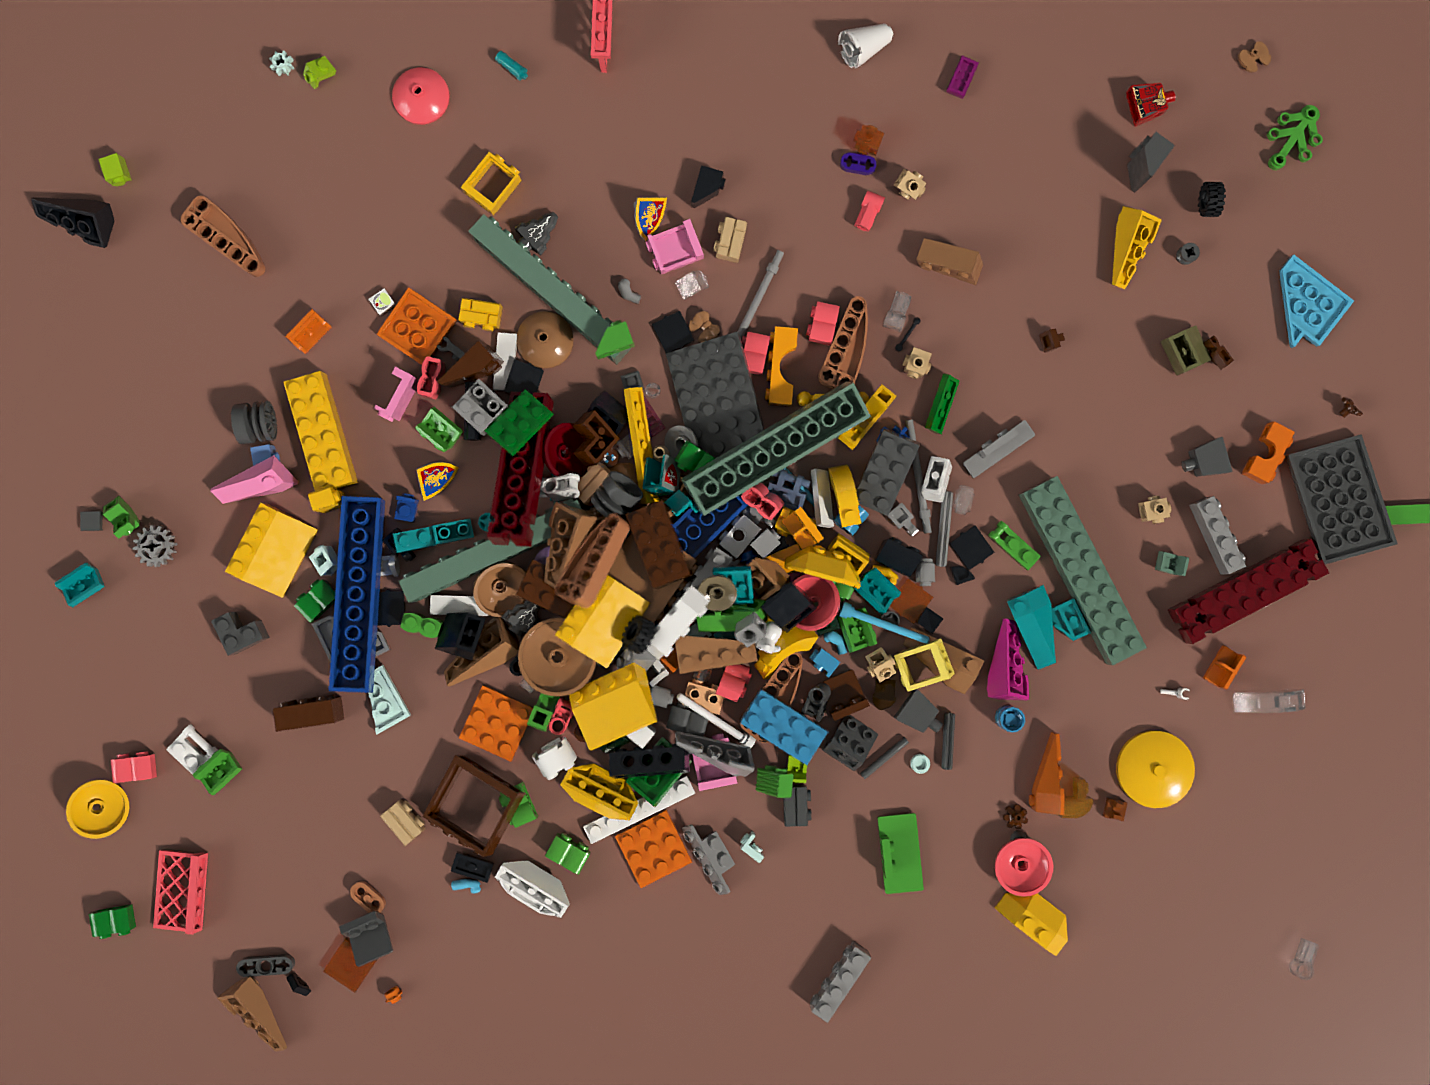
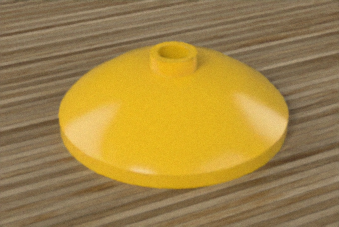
M92 780L82 784L71 794L66 805V818L71 828L77 834L92 839L104 838L115 833L125 823L129 813V800L126 793L119 785L108 780ZM94 804H100L98 810H93L92 807Z

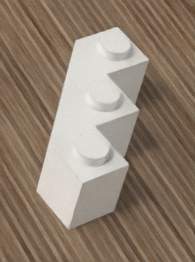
M691 585L654 629L656 630L655 634H653L654 639L650 641L651 645L647 646V651L658 660L663 655L667 658L674 648L671 646L680 636L684 638L690 631L688 626L697 616L701 618L708 610L705 606L710 600Z

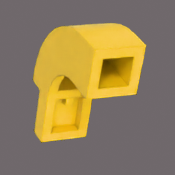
M881 384L865 404L871 417L844 432L838 439L853 450L897 396Z
M845 464L828 468L830 484L836 496L841 527L861 524L857 493L849 466Z
M796 626L788 633L782 630L780 638L775 643V646H780V651L769 654L759 649L757 653L760 657L754 666L763 679H769L786 657L795 652L810 651L819 636L815 631L802 630Z

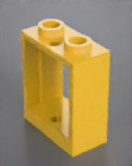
M488 152L461 186V189L467 196L494 216L522 180L519 176L520 172L514 166L508 167L504 164L505 160L501 156ZM492 164L512 178L494 203L474 189Z

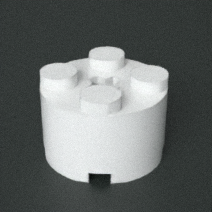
M565 736L562 737V740L557 738L541 747L542 752L540 754L535 752L532 755L542 775L547 777L548 780L558 775L557 772L564 769L566 771L572 768L577 758L576 753Z

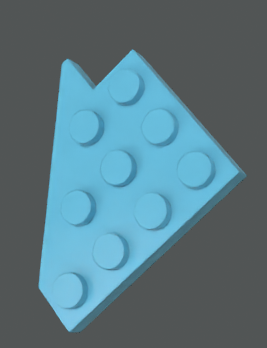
M1293 254L1279 270L1289 346L1291 348L1295 347L1300 339L1304 337L1318 347L1349 309L1354 300Z

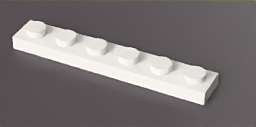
M686 775L675 782L656 807L641 797L637 799L639 803L630 820L609 819L602 816L584 825L583 828L590 843L593 844L695 794V790Z

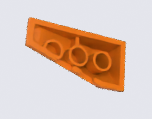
M1056 732L1050 733L1032 787V795H1029V805L1036 812L1064 815V789L1059 784L1063 777V772L1060 765H1058V761L1061 760L1060 734Z

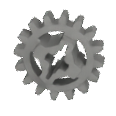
M151 525L150 529L142 528L144 533H137L139 539L133 540V542L137 543L133 550L138 551L135 557H141L140 563H146L149 567L153 565L154 567H160L161 564H168L166 559H174L171 553H177L173 546L178 544L172 542L175 535H169V529L164 530L163 526L156 528V526ZM156 544L161 545V546H157V547H155V548H149V547H151V546H153V545H156Z

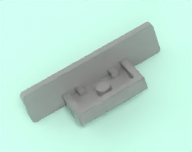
M1023 420L1009 431L1004 429L997 434L998 438L995 441L988 440L981 445L982 450L963 462L964 467L972 478L977 477L1035 436L1034 431L1026 420Z
M692 824L681 828L685 840L693 848L694 856L699 859L704 873L709 876L713 889L719 895L728 894L730 889L722 874L733 867L735 863L717 831L710 833L701 840Z

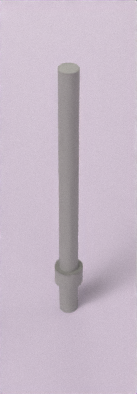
M777 250L772 262L768 264L766 268L767 273L738 329L741 341L773 275H776L779 270L778 265L784 255L780 250Z
M913 420L905 421L908 428L907 434L910 439L916 441ZM917 451L912 464L920 511H918L919 518L922 519L924 534L932 532L929 519L931 513L930 509L928 510L927 501L921 492L923 477Z

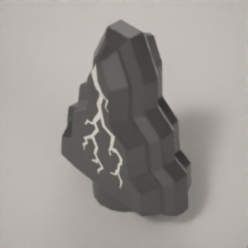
M554 212L544 214L538 220L531 219L527 223L521 222L514 227L521 236L518 242H522L528 248V251L533 249L541 256L547 249L546 244L551 239L550 232L555 228L559 217Z
M525 600L523 604H516L512 610H507L502 618L510 624L508 629L521 637L523 633L526 634L538 623V611L541 607Z

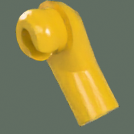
M873 565V568H877L885 577H888L887 579L893 585L897 584L898 575L889 567Z

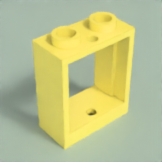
M941 638L929 641L927 644L923 643L899 651L894 655L895 666L901 673V682L907 691L950 679L955 674ZM931 649L940 675L914 683L905 657Z

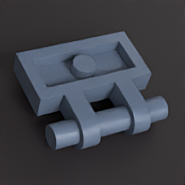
M783 469L772 475L779 479L778 482H769V492L778 495L784 501V507L795 511L800 507L803 508L807 493L800 489L801 486L809 488L811 481L804 479V476L789 474L788 471ZM785 480L795 483L794 488L784 485Z

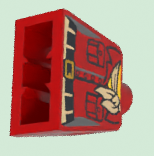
M1161 83L1132 85L1125 92L1134 126H1139L1161 116L1168 110L1167 103L1175 102L1176 99L1175 92L1173 90L1164 92Z

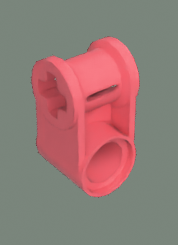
M562 696L558 700L549 723V730L555 735L565 732L574 716L571 703L564 700ZM556 720L563 723L561 731H557L553 727Z

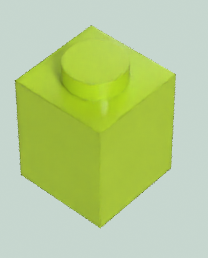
M115 153L99 159L105 181L111 185L122 186L131 180L126 161L119 154Z

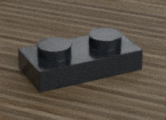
M457 852L451 872L488 883L494 863Z

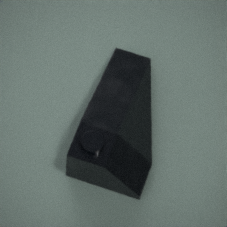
M38 197L31 199L37 217L55 227L59 225L67 229L68 233L72 236L76 234L82 237L83 242L102 248L107 247L115 221L110 203L86 199Z

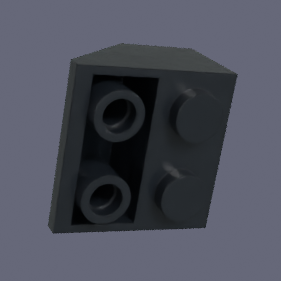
M894 537L883 540L874 561L906 577H911L923 555L919 554L920 550L912 546L904 547L901 545L902 541Z
M793 582L783 585L775 596L769 597L765 604L761 606L771 619L787 633L817 609L805 591Z
M468 612L447 613L435 649L472 661L486 618Z

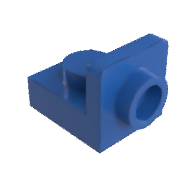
M402 493V497L396 496L398 501L394 519L415 523L419 500L413 499L414 495Z

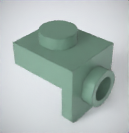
M1159 551L1155 570L1172 575L1185 576L1189 557Z

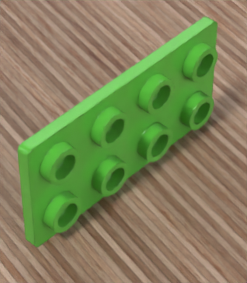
M916 814L878 816L885 893L922 891L924 887Z

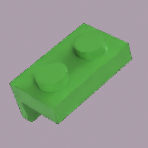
M432 407L423 421L415 427L422 437L427 438L434 444L436 449L442 452L451 449L463 433L461 428L436 407Z
M865 607L856 609L857 611L869 615ZM837 616L849 653L877 644L876 633L870 623L854 617H847L845 619Z
M219 749L213 753L208 761L198 767L193 777L201 780L209 794L215 795L242 770V767L232 752Z

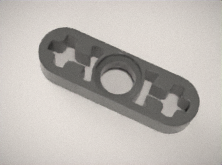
M289 954L245 957L238 962L236 970L242 977L287 974L294 968L295 959ZM264 960L268 961L271 965L270 970H263L261 962ZM284 960L286 963H289V966L286 968L284 965H278L276 967V964H280ZM245 963H247V966H253L256 964V967H251L247 971L246 968H243V965Z

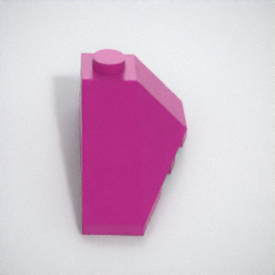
M1003 619L988 674L987 692L988 697L998 700L1026 701L1029 700L1028 675H1024L1022 664H1025V660L1019 652L1021 647L1019 629L1016 621L1010 619Z

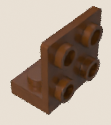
M852 669L820 682L826 683L831 689L827 708L834 721L870 706Z

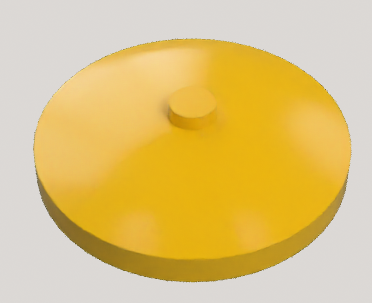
M1150 730L1136 734L1123 745L1117 757L1116 775L1120 787L1130 799L1146 807L1164 808L1177 803L1188 793L1194 780L1195 765L1190 750L1179 738L1167 732Z

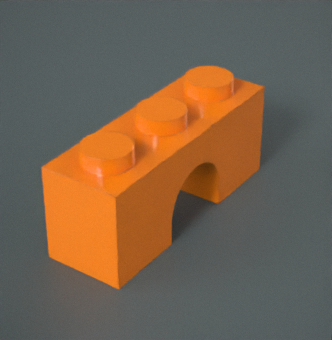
M1275 421L1267 423L1259 441L1267 445L1269 450L1268 456L1265 459L1258 455L1250 457L1241 474L1260 484L1271 482L1276 476L1275 470L1285 458L1284 452L1293 443L1294 438L1292 437L1295 432Z

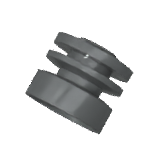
M270 401L254 402L252 406L249 403L235 404L232 407V428L239 444L255 443L257 439L260 442H265L266 440L274 441L276 439L277 419Z
M611 471L602 482L603 486H600L592 495L591 502L605 517L616 513L625 520L627 518L625 514L630 513L631 508L638 504L643 497V492L629 477L617 471Z

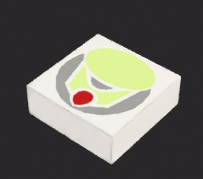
M382 289L369 298V301L380 316L396 306L386 289Z

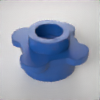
M755 550L748 551L740 555L742 559L740 563L745 562L747 565L760 555L756 554Z

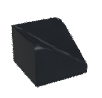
M926 607L915 623L930 634H933L943 621V618Z

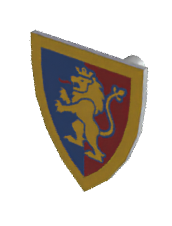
M636 197V201L633 204L635 208V223L644 241H647V235L651 234L652 236L660 225L665 212L667 197Z
M432 462L417 468L416 473L423 501L437 495L447 487L459 467L447 462Z

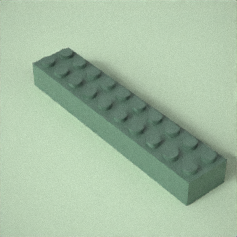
M483 214L468 231L474 241L598 348L606 329L611 327L610 324L613 322L607 317L603 319L600 314L601 312L594 305L588 306L586 299L579 292L575 294L571 289V285L564 279L560 281L553 269L549 266L546 269L542 263L543 261L535 254L531 256L528 248L522 242L516 243V240L513 238L514 236L507 229L502 230L499 223L492 216L488 218ZM631 348L607 357L617 365Z
M846 381L693 471L681 480L698 511L702 515H706L870 418L871 415L855 384Z
M1058 476L1052 477L1019 494L1068 592L1075 599L1105 663L1113 666L1146 649L1147 647Z
M571 498L562 502L563 504L584 510L579 500ZM553 507L545 510L546 514L542 516L536 514L535 525L530 524V528L534 532L531 547L516 546L512 541H509V546L493 545L490 540L481 539L475 542L472 548L464 547L457 550V555L455 556L446 555L438 559L439 563L437 564L429 563L422 566V571L420 572L412 571L403 575L404 579L400 580L399 583L407 601L418 602L479 574L486 567L494 563L505 562L548 542V539H551L552 527H549V519Z

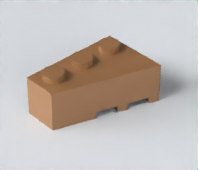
M926 238L922 242L916 259L919 266L924 270H933L973 285L977 284L983 267L979 252Z

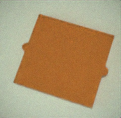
M907 579L899 590L901 595L893 600L890 607L898 612L900 617L903 616L914 624L933 599V596L924 591L922 586H918L910 579Z

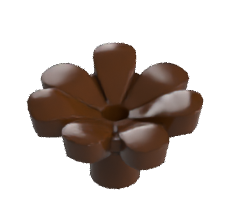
M1346 397L1341 399L1345 408L1339 414L1343 418L1350 413L1356 416L1363 415L1362 411L1353 406L1354 402L1351 399L1348 400Z
M1015 804L1014 809L1010 806L1005 808L1008 814L1003 815V820L1009 821L1007 823L1008 828H1012L1015 825L1016 829H1021L1022 823H1028V819L1025 817L1027 810L1025 808L1021 809L1019 804Z

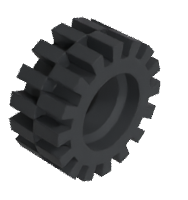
M1204 182L1201 185L1200 197H1198L1200 216L1219 217L1222 214L1221 211L1224 210L1223 205H1225L1224 198H1226L1223 182Z
M640 615L633 617L632 622L629 621V626L624 629L626 631L622 635L624 637L621 641L623 642L622 646L636 654H642L644 650L648 649L647 646L651 645L650 641L654 639L655 623Z

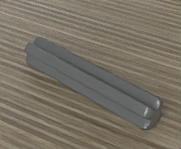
M949 712L944 714L941 764L944 770H952L955 714Z

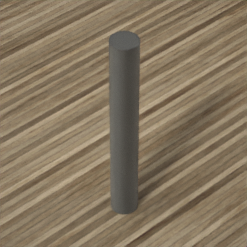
M903 737L860 773L862 777L866 779L909 743L907 739Z

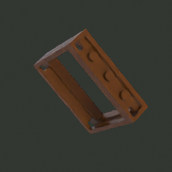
M455 755L422 817L427 819L431 826L441 828L445 835L458 839L460 845L472 848L476 855L479 854L482 857L493 855L525 793L465 755ZM462 768L511 799L487 844L438 814Z

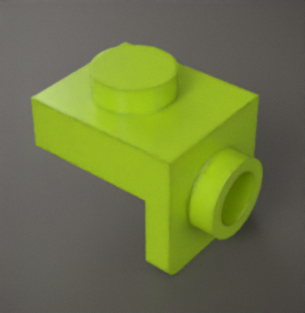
M325 56L306 63L303 76L306 82L310 83L313 89L318 88L319 81L334 76L336 69Z
M788 754L787 772L794 774L793 783H806L807 765Z

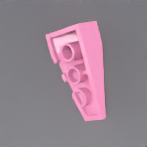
M273 455L211 488L210 491L224 504L283 492L298 484V480Z

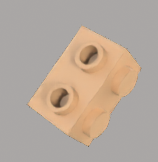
M698 679L688 681L685 696L709 712L720 714L724 697L715 694L718 685L706 686L704 681Z

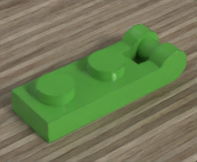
M1000 521L997 524L998 527L991 531L988 536L1028 571L1041 556L1013 532L1007 524ZM1004 532L1007 536L1002 540L1000 535Z

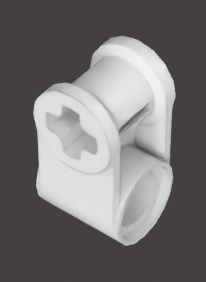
M569 473L563 476L547 478L542 483V491L553 501L578 498L580 495L578 490L580 476Z

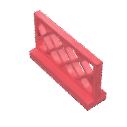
M593 0L591 58H598L601 73H607V59H611L613 0Z
M159 850L153 928L183 931L185 934H195L202 931L208 853ZM165 855H169L174 860L170 867L165 863ZM185 857L191 858L190 867L187 869L181 863V860ZM176 865L183 872L179 877H176L171 871ZM166 874L173 880L168 887L163 881ZM184 876L189 880V886L186 888L179 881ZM175 884L181 891L176 897L170 891V888ZM165 893L172 900L167 906L162 901V896ZM182 895L187 899V906L184 908L178 901ZM173 904L180 911L176 916H173L168 909ZM163 913L170 919L167 924L160 923ZM181 914L186 919V926H181L176 920Z

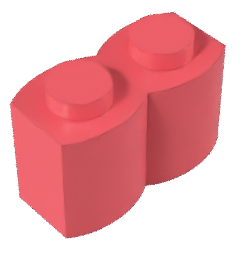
M818 301L816 306H812L810 317H813L812 325L808 324L806 335L809 336L808 341L831 346L840 306Z
M747 332V336H743L742 345L750 373L762 376L770 336Z
M428 356L424 359L422 363V376L417 383V393L420 396L433 400L438 398L441 385L437 381L445 374L446 370L443 361Z
M761 482L741 495L742 500L747 505L756 508L758 513L768 520H772L785 504L778 495L769 492L768 488Z
M744 664L726 666L715 694L738 702L739 697H744L747 687H744V685H748L752 676L749 673L750 667Z
M148 751L137 752L136 756L130 757L129 753L118 754L117 758L111 760L113 783L147 780L157 777L155 754H149Z

